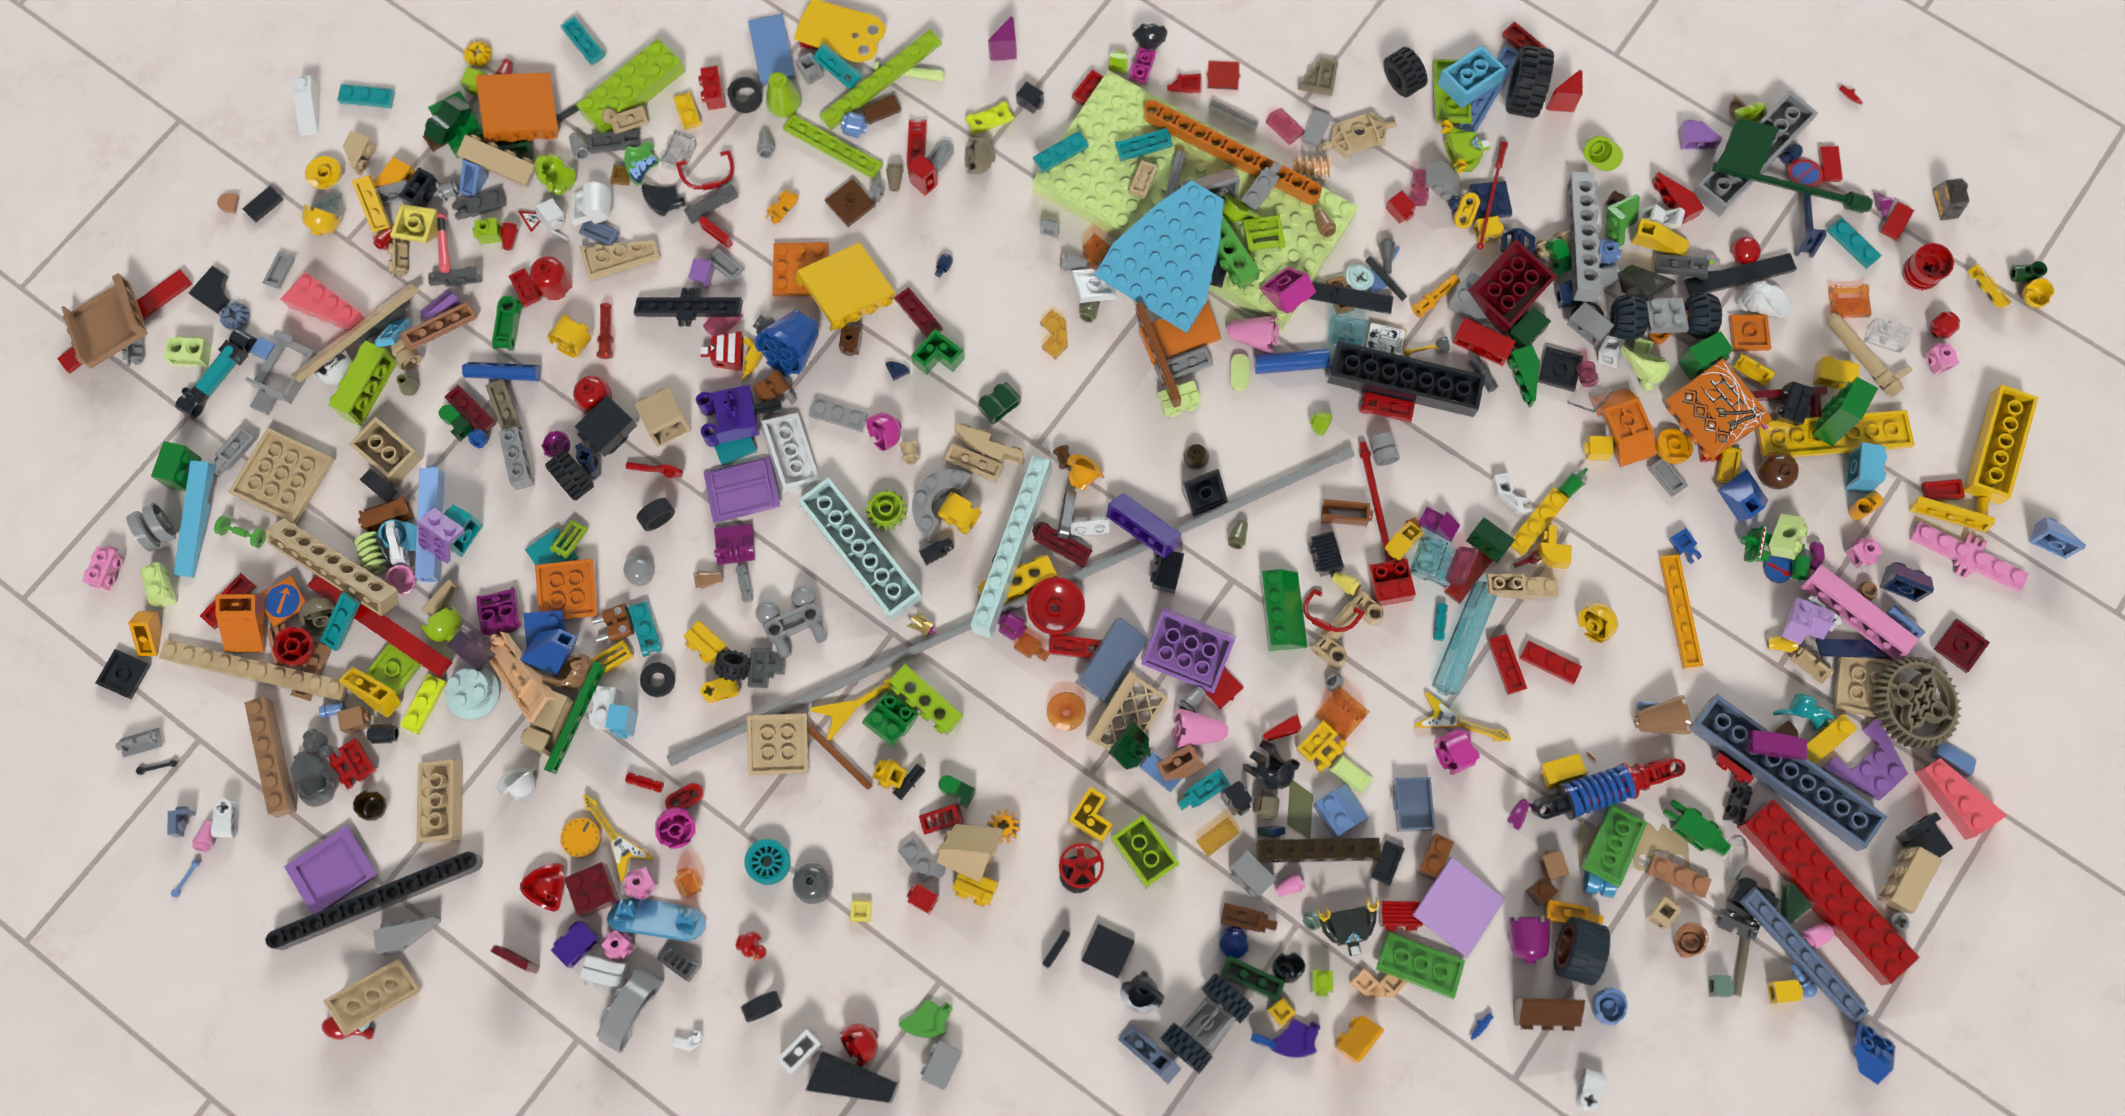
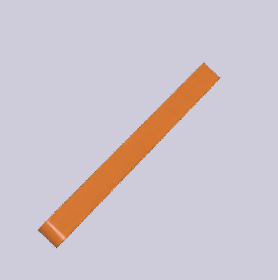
M1149 100L1144 105L1143 116L1147 123L1159 129L1167 128L1169 134L1255 178L1262 172L1260 168L1268 167L1270 169L1274 162H1276L1155 100ZM1282 165L1277 175L1284 178L1278 179L1275 188L1308 205L1317 204L1322 192L1321 185Z

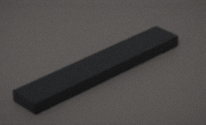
M1791 253L1711 272L1708 273V278L1705 280L1692 277L1684 282L1689 295L1692 296L1700 292L1712 293L1795 272L1797 268Z

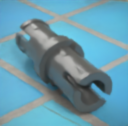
M1478 355L1468 361L1475 373L1485 375L1484 386L1488 393L1499 387L1492 378L1491 371L1484 366Z

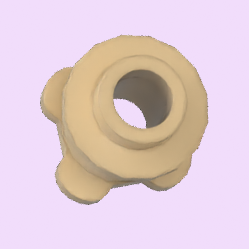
M918 441L900 443V450L903 452L902 461L906 462V464L917 463V460L921 458L917 450L919 449Z

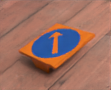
M292 575L259 593L264 594V610L273 627L298 614L302 605L306 602Z

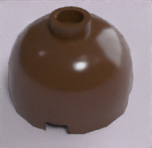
M1783 452L1767 454L1761 459L1762 462L1757 469L1758 478L1761 483L1774 490L1790 487L1795 483L1799 474V467L1795 458Z

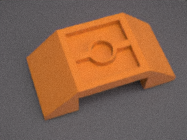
M1627 388L1591 399L1597 416H1604L1617 445L1613 453L1620 467L1656 456L1654 430L1639 397Z

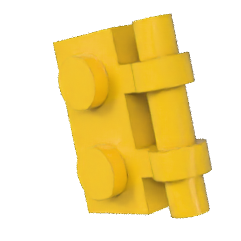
M1322 721L1296 750L1310 763L1317 758L1319 763L1315 768L1321 773L1332 764L1331 761L1337 755L1340 756L1344 752L1343 749L1347 746V743L1343 739L1336 743L1333 739L1338 733L1325 721ZM1328 745L1332 750L1324 756L1321 752Z

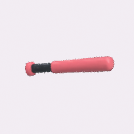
M438 213L439 270L442 273H448L451 270L447 232L445 231L446 215Z

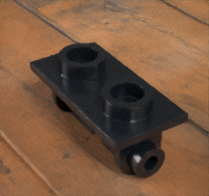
M1733 783L1722 820H1733V823L1736 825H1741L1744 822L1747 809L1742 807V804L1749 805L1751 795L1753 794V791H1751L1752 787L1748 786L1749 783Z

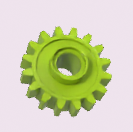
M885 489V492L879 490L877 495L872 494V500H867L869 507L865 508L866 513H869L867 519L871 520V525L875 526L877 524L878 530L884 527L885 531H888L889 527L896 530V524L902 526L900 520H906V515L903 513H908L905 507L907 504L905 500H902V495L899 494L897 496L895 490L891 493L888 492V489ZM885 507L891 508L887 513L882 512Z

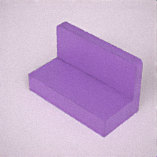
M447 290L421 310L420 313L426 320H429L461 305V302L450 290Z

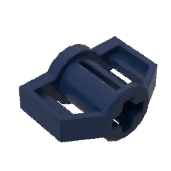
M1514 228L1502 234L1501 252H1504L1509 247L1507 246L1508 235H1511V244L1517 239L1524 246V237L1528 238L1527 249L1532 254L1535 253V236L1525 229Z
M582 443L576 445V459L582 468L589 471L594 479L601 476L597 469L598 459L593 455L592 451L585 448Z

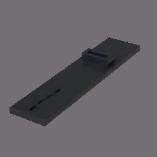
M1312 282L1316 293L1311 296L1310 300L1391 314L1394 296Z

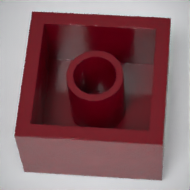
M603 862L564 878L575 912L579 917L584 918L620 902L608 865Z

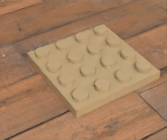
M267 428L228 493L296 525L333 464L334 459Z

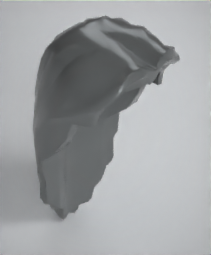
M306 751L298 752L297 755H294V762L290 770L293 774V781L299 793V798L311 807H318L331 801L335 794L334 780L331 778L325 765L320 762L318 756L307 754Z

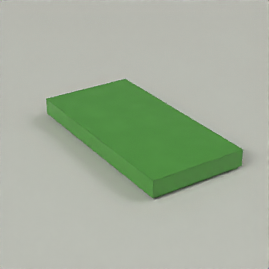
M1612 804L1605 812L1582 868L1619 888L1622 885L1647 822Z
M1387 931L1376 970L1454 999L1465 960Z

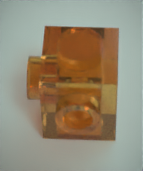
M1093 234L1083 245V255L1086 256L1091 264L1100 266L1111 245L1096 234Z

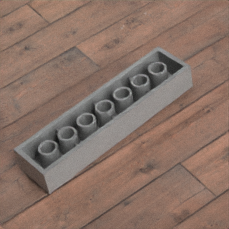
M1791 91L1759 122L1780 128L1773 139L1768 158L1759 174H1762L1790 146L1818 114L1816 110ZM1711 171L1697 185L1693 192L1702 204L1718 217H1721L1755 181Z

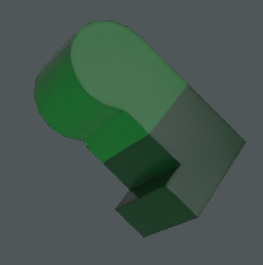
M1554 237L1548 239L1545 249L1550 253L1553 264L1548 266L1549 270L1555 275L1571 270V256L1567 243L1563 239Z
M444 405L439 409V417L447 425H451L454 428L450 432L460 442L474 430L451 405Z
M944 775L939 779L938 786L943 794H951L961 799L960 805L968 808L976 793V788L949 775Z

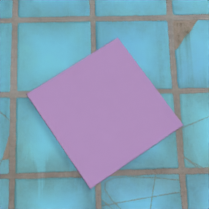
M1450 857L1413 916L1467 958L1505 899L1457 860Z

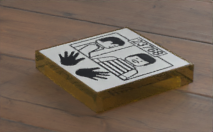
M1370 322L1365 347L1402 355L1407 330Z

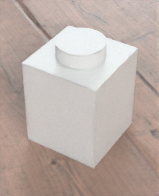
M553 199L536 206L537 217L548 232L557 230L564 225V214Z

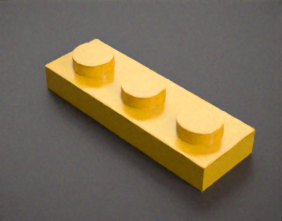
M371 174L351 180L372 233L390 228L391 224Z

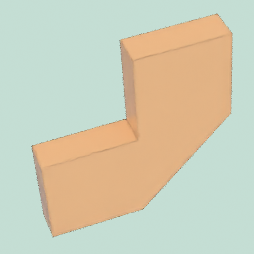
M1362 968L1349 983L1364 997H1394L1407 982L1385 974L1378 981L1365 968Z

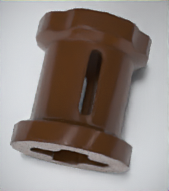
M1062 445L1053 450V454L1057 456L1059 461V469L1071 467L1067 465V459L1070 457L1068 445Z

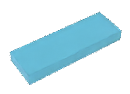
M395 320L389 324L375 340L376 347L395 345L401 338L400 333L411 327V320Z

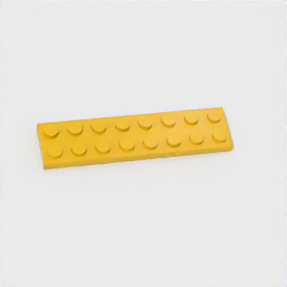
M1907 410L1865 413L1862 420L1834 446L1812 436L1815 431L1813 425L1821 417L1805 418L1804 424L1800 426H1794L1782 421H1771L1767 424L1768 428L1765 430L1761 426L1756 428L1761 458L1772 452L1787 453L1793 458L1844 454L1852 452L1862 442L1886 446L1885 450L1912 448L1915 446Z

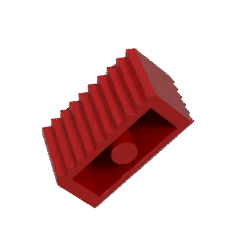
M1380 901V927H1385V931H1397V927H1405V931H1418V928L1422 927L1423 923L1414 917L1413 914L1421 901Z

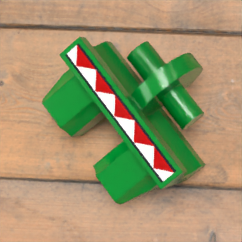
M1768 527L1752 528L1748 531L1747 536L1741 537L1740 543L1745 545L1744 550H1746L1744 561L1750 563L1769 560L1770 553L1764 550V545H1769L1772 535L1767 532Z

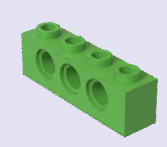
M1223 216V224L1221 225V236L1223 238H1221L1218 258L1223 270H1227L1230 274L1231 282L1241 289L1258 280L1260 270ZM1225 250H1231L1233 253L1228 254ZM1234 265H1241L1242 268H1236Z

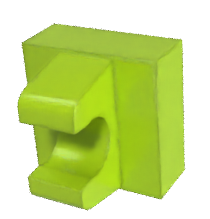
M1117 49L1116 53L1111 52L1109 71L1126 73L1128 55L1124 54V50Z

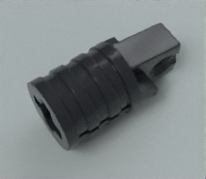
M950 538L942 541L939 540L919 550V554L927 566L946 556L949 551L954 549V544Z

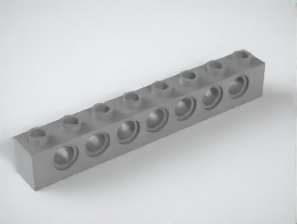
M1572 171L1567 188L1569 226L1571 231L1573 300L1596 302L1598 296L1603 292V284L1600 283L1602 268H1599L1601 253H1598L1600 239L1597 237L1599 233V224H1597L1599 211L1596 209L1598 196L1595 195L1597 181H1594V173Z

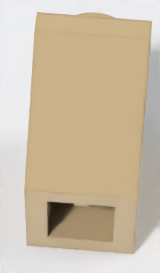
M350 131L343 144V148L352 169L358 176H361L363 171L367 169L370 157L375 153L376 145L370 137Z

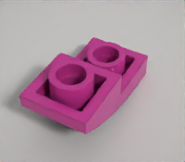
M1139 47L1129 80L1147 84L1156 57L1155 51Z

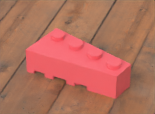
M306 272L280 298L288 308L315 317L320 321L333 324L335 327L348 331L365 318L358 310Z
M1941 758L1930 762L1915 772L1965 840L1978 836L2008 816Z

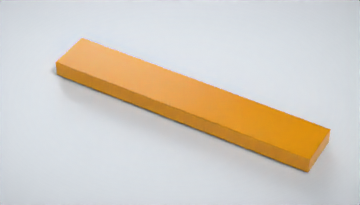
M1680 555L1660 556L1659 563L1682 669L1702 667L1703 660Z

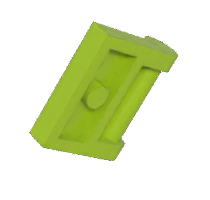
M1280 215L1243 220L1248 253H1252L1254 250L1279 247V249L1285 248ZM1277 236V240L1253 243V239Z

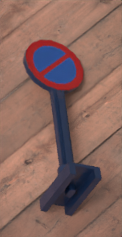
M1796 159L1792 161L1786 171L1789 181L1815 188L1822 183L1824 177L1822 168L1809 159ZM1802 193L1805 231L1794 249V254L1799 256L1801 252H1808L1809 257H1814L1827 235L1826 230L1813 228L1811 195Z

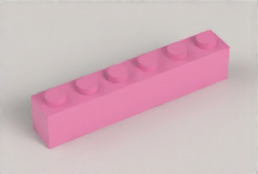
M1822 564L1801 587L1808 594L1814 597L1817 596V599L1826 605L1828 609H1831L1838 616L1841 615L1843 621L1894 660L1905 657L1919 640Z

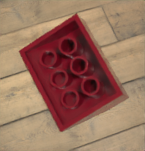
M1515 239L1468 291L1489 322L1503 334L1520 318L1557 276Z

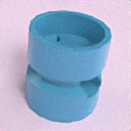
M1585 870L1583 877L1584 893L1597 894L1599 892L1601 896L1614 898L1617 891L1616 886Z

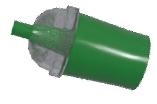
M1585 467L1583 470L1576 469L1571 471L1558 490L1570 499L1586 484V472L1588 469Z
M1805 544L1802 545V550L1800 553H1797L1795 560L1792 559V578L1795 580L1808 579L1812 556L1810 551L1805 548Z

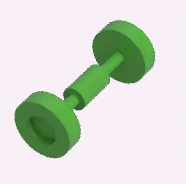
M220 516L215 522L214 532L218 535L223 536L230 530L233 534L245 538L248 536L250 537V545L256 548H260L266 540V531L257 528L251 534L248 530L236 526L230 527V518Z

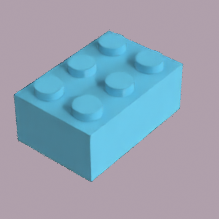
M1481 45L1443 70L1438 85L1463 108L1501 83L1506 68Z

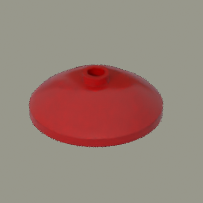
M1051 577L1040 581L1031 590L1027 600V612L1033 625L1040 631L1050 635H1062L1075 629L1081 622L1085 612V601L1082 592L1073 582L1061 577ZM1054 604L1057 605L1058 610L1053 611L1051 609V606Z

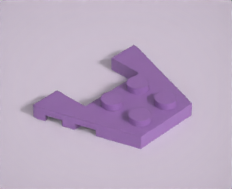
M1875 718L1862 730L1877 745L1866 757L1850 770L1837 756H1834L1821 769L1827 773L1830 772L1837 776L1839 780L1848 782L1855 786L1857 790L1879 801L1905 778L1908 772L1888 735L1885 734V729L1880 727L1881 722Z

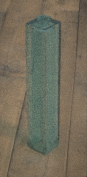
M1485 581L1473 583L1431 686L1438 689L1437 692L1441 695L1458 694L1497 596L1488 594V585Z

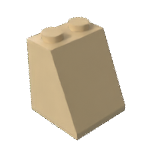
M669 387L660 389L654 395L643 397L635 403L641 419L657 448L691 431Z
M955 824L952 831H947L943 840L945 842H941L937 848L936 853L939 855L936 863L981 882L995 857L1004 830L994 827Z

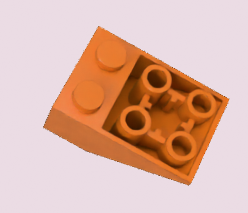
M264 594L215 595L216 618L224 652H265Z

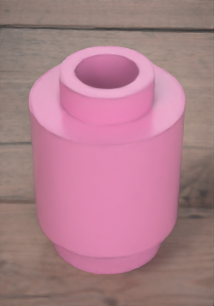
M1826 922L1817 923L1802 932V938L1813 950L1826 944L1834 936L1833 929Z

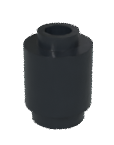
M372 724L367 729V739L370 740L371 744H387L398 740L399 730L393 724Z

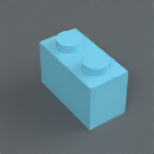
M609 704L605 728L619 739H627V736L634 737L638 714L629 706Z

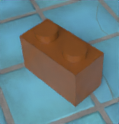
M1435 833L1429 841L1416 873L1435 881L1446 863L1454 841Z

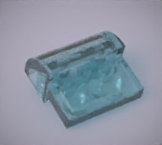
M1422 537L1410 572L1423 580H1431L1443 587H1449L1460 551L1448 546L1446 541L1433 537Z

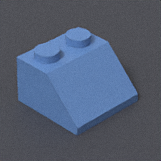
M1346 784L1327 794L1313 805L1334 838L1340 837L1369 818Z

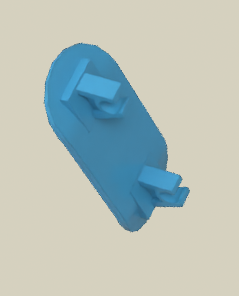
M621 899L620 902L611 908L607 916L608 924L614 930L679 941L697 939L704 932L706 925L703 915L693 907L648 899Z

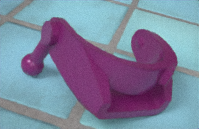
M1521 799L1509 814L1507 822L1513 823V828L1519 830L1525 821L1528 807H1531L1532 803H1529L1526 799Z

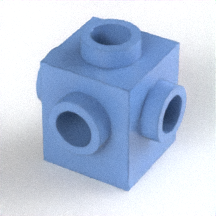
M1611 239L1600 240L1598 253H1601V262L1599 266H1610L1619 261L1621 256V250H1619L1620 243L1614 242Z

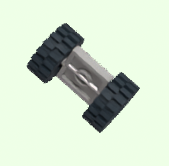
M1216 973L1201 988L1206 997L1180 1027L1173 1022L1160 1038L1166 1046L1198 1073H1201L1213 1058L1209 1052L1235 1021L1242 1023L1254 1008L1252 1003L1241 992Z

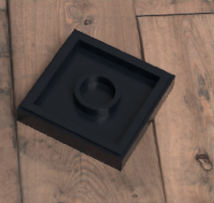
M1546 347L1538 383L1574 392L1583 356Z
M114 649L95 684L132 700L151 665Z
M1098 924L1081 962L1118 979L1135 941Z

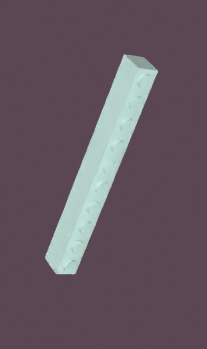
M1036 456L1031 458L971 621V628L974 634L992 638L1052 473L1051 460Z

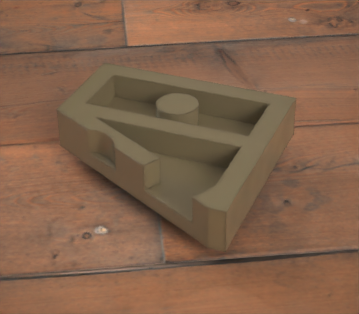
M1321 58L1316 63L1315 68L1310 70L1303 82L1299 83L1298 90L1332 96L1339 61Z

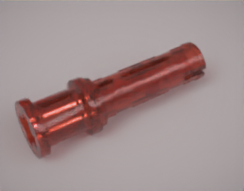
M609 303L600 304V335L597 337V342L599 343L597 357L600 359H611L614 357L612 352L614 338L611 336L612 305Z

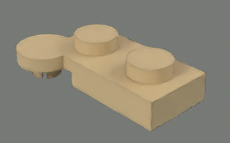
M643 106L618 114L613 109H606L602 113L603 120L608 124H612L615 134L649 124Z

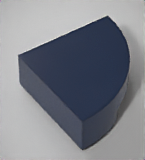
M894 361L885 363L893 381L910 373V370L904 364Z
M1282 826L1257 828V835L1273 838L1286 834L1285 827Z

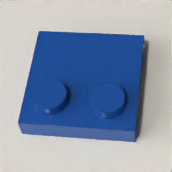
M564 610L523 613L526 648H528L538 632L554 629L566 631Z

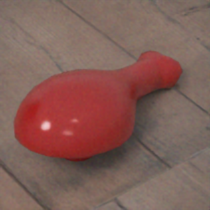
M332 1016L326 1018L321 1026L323 1033L335 1040L345 1039L352 1035L363 1036L367 1040H371L374 1034L373 1028H367L363 1032L357 1029L344 1036Z

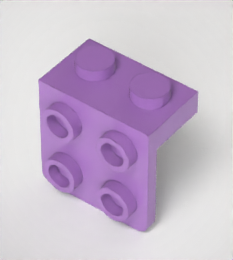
M433 508L417 521L418 544L423 550H428L436 559L448 564L451 561V544L464 533V528L436 508Z

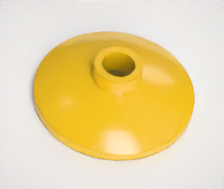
M319 156L307 165L305 178L312 187L327 189L339 181L342 169L339 162L333 157Z

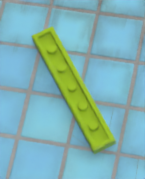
M793 114L783 126V131L873 180L883 167L882 162Z

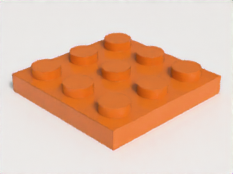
M773 243V297L811 296L804 284L799 286L795 281L797 270L828 257L829 243Z
M594 559L535 565L538 611L564 610L565 620L599 616Z

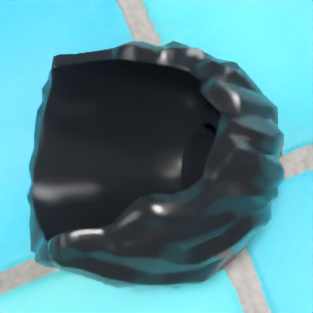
M1142 23L1132 33V36L1140 47L1147 50H1156L1158 46L1165 42L1168 31L1162 25Z

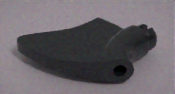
M642 184L641 186L647 205L660 216L665 217L669 211L685 206V199L683 197L678 198L675 185L657 187Z

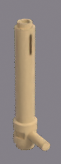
M1833 313L1826 319L1828 327L1874 377L1875 383L1879 387L1882 386L1883 392L1886 395L1889 394L1892 398L1904 389L1900 379L1912 372L1911 366L1907 365L1894 374L1892 370H1888L1839 314Z

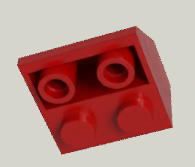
M1407 558L1369 565L1370 590L1372 598L1380 606H1386L1414 599L1416 592Z

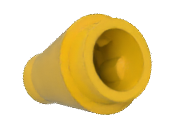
M1782 636L1767 638L1768 649L1789 653L1798 651V643Z

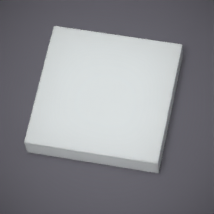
M1098 268L1071 271V277L1080 303L1116 299L1114 287L1094 276Z

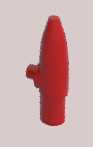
M1844 85L1840 86L1838 90L1847 98L1857 104H1863L1862 100L1855 94L1854 88L1848 89Z

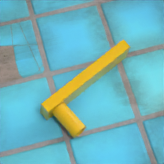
M1918 496L1910 504L1909 511L1982 532L1988 531L1995 524V517L1988 516L1990 499L1987 497L1977 498L1976 512Z

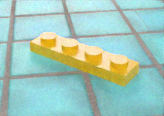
M1554 487L1513 536L1515 541L1510 548L1523 556L1568 502L1569 498Z

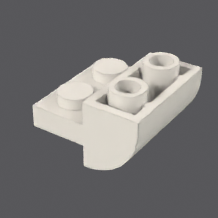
M584 183L583 190L572 194L571 222L577 226L590 220L597 224L610 219L611 190L601 183Z

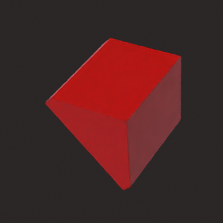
M1581 69L1554 90L1546 107L1548 111H1575L1583 94V71Z

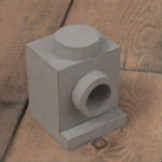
M811 52L801 55L795 60L797 68L807 85L823 78L821 67L813 59L814 56Z

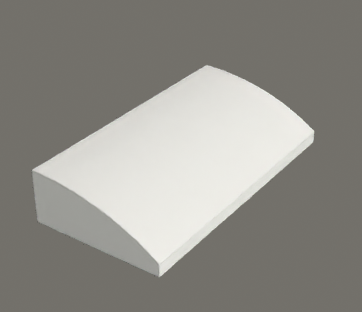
M798 413L761 421L760 427L781 493L792 492L819 482L820 479Z

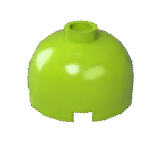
M451 606L452 610L442 609L427 619L429 624L425 626L423 623L421 625V629L428 638L436 642L446 640L451 642L458 637L457 633L462 627V617L455 606Z

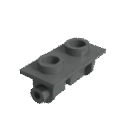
M1720 909L1715 921L1718 928L1731 933L1734 927H1738L1736 935L1748 940L1756 939L1757 932H1759L1761 926L1755 919L1738 916L1731 909Z

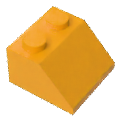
M1363 1014L1359 1015V1017L1355 1015L1348 1023L1350 1027L1346 1033L1342 1031L1335 1040L1337 1045L1334 1048L1353 1064L1361 1062L1385 1031L1384 1028Z

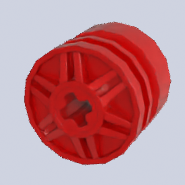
M1925 244L1907 258L1903 264V278L1914 289L1929 290L1952 272L1954 267L1953 255L1942 244Z

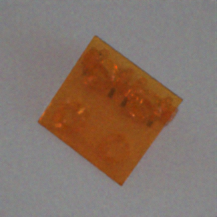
M1339 686L1315 716L1319 720L1325 721L1345 741L1370 711Z

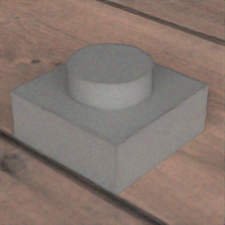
M1042 219L1040 234L1058 238L1060 224L1053 220Z

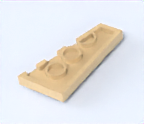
M654 240L631 242L630 244L622 245L621 243H614L609 246H603L602 244L595 245V247L579 246L590 281L660 260Z

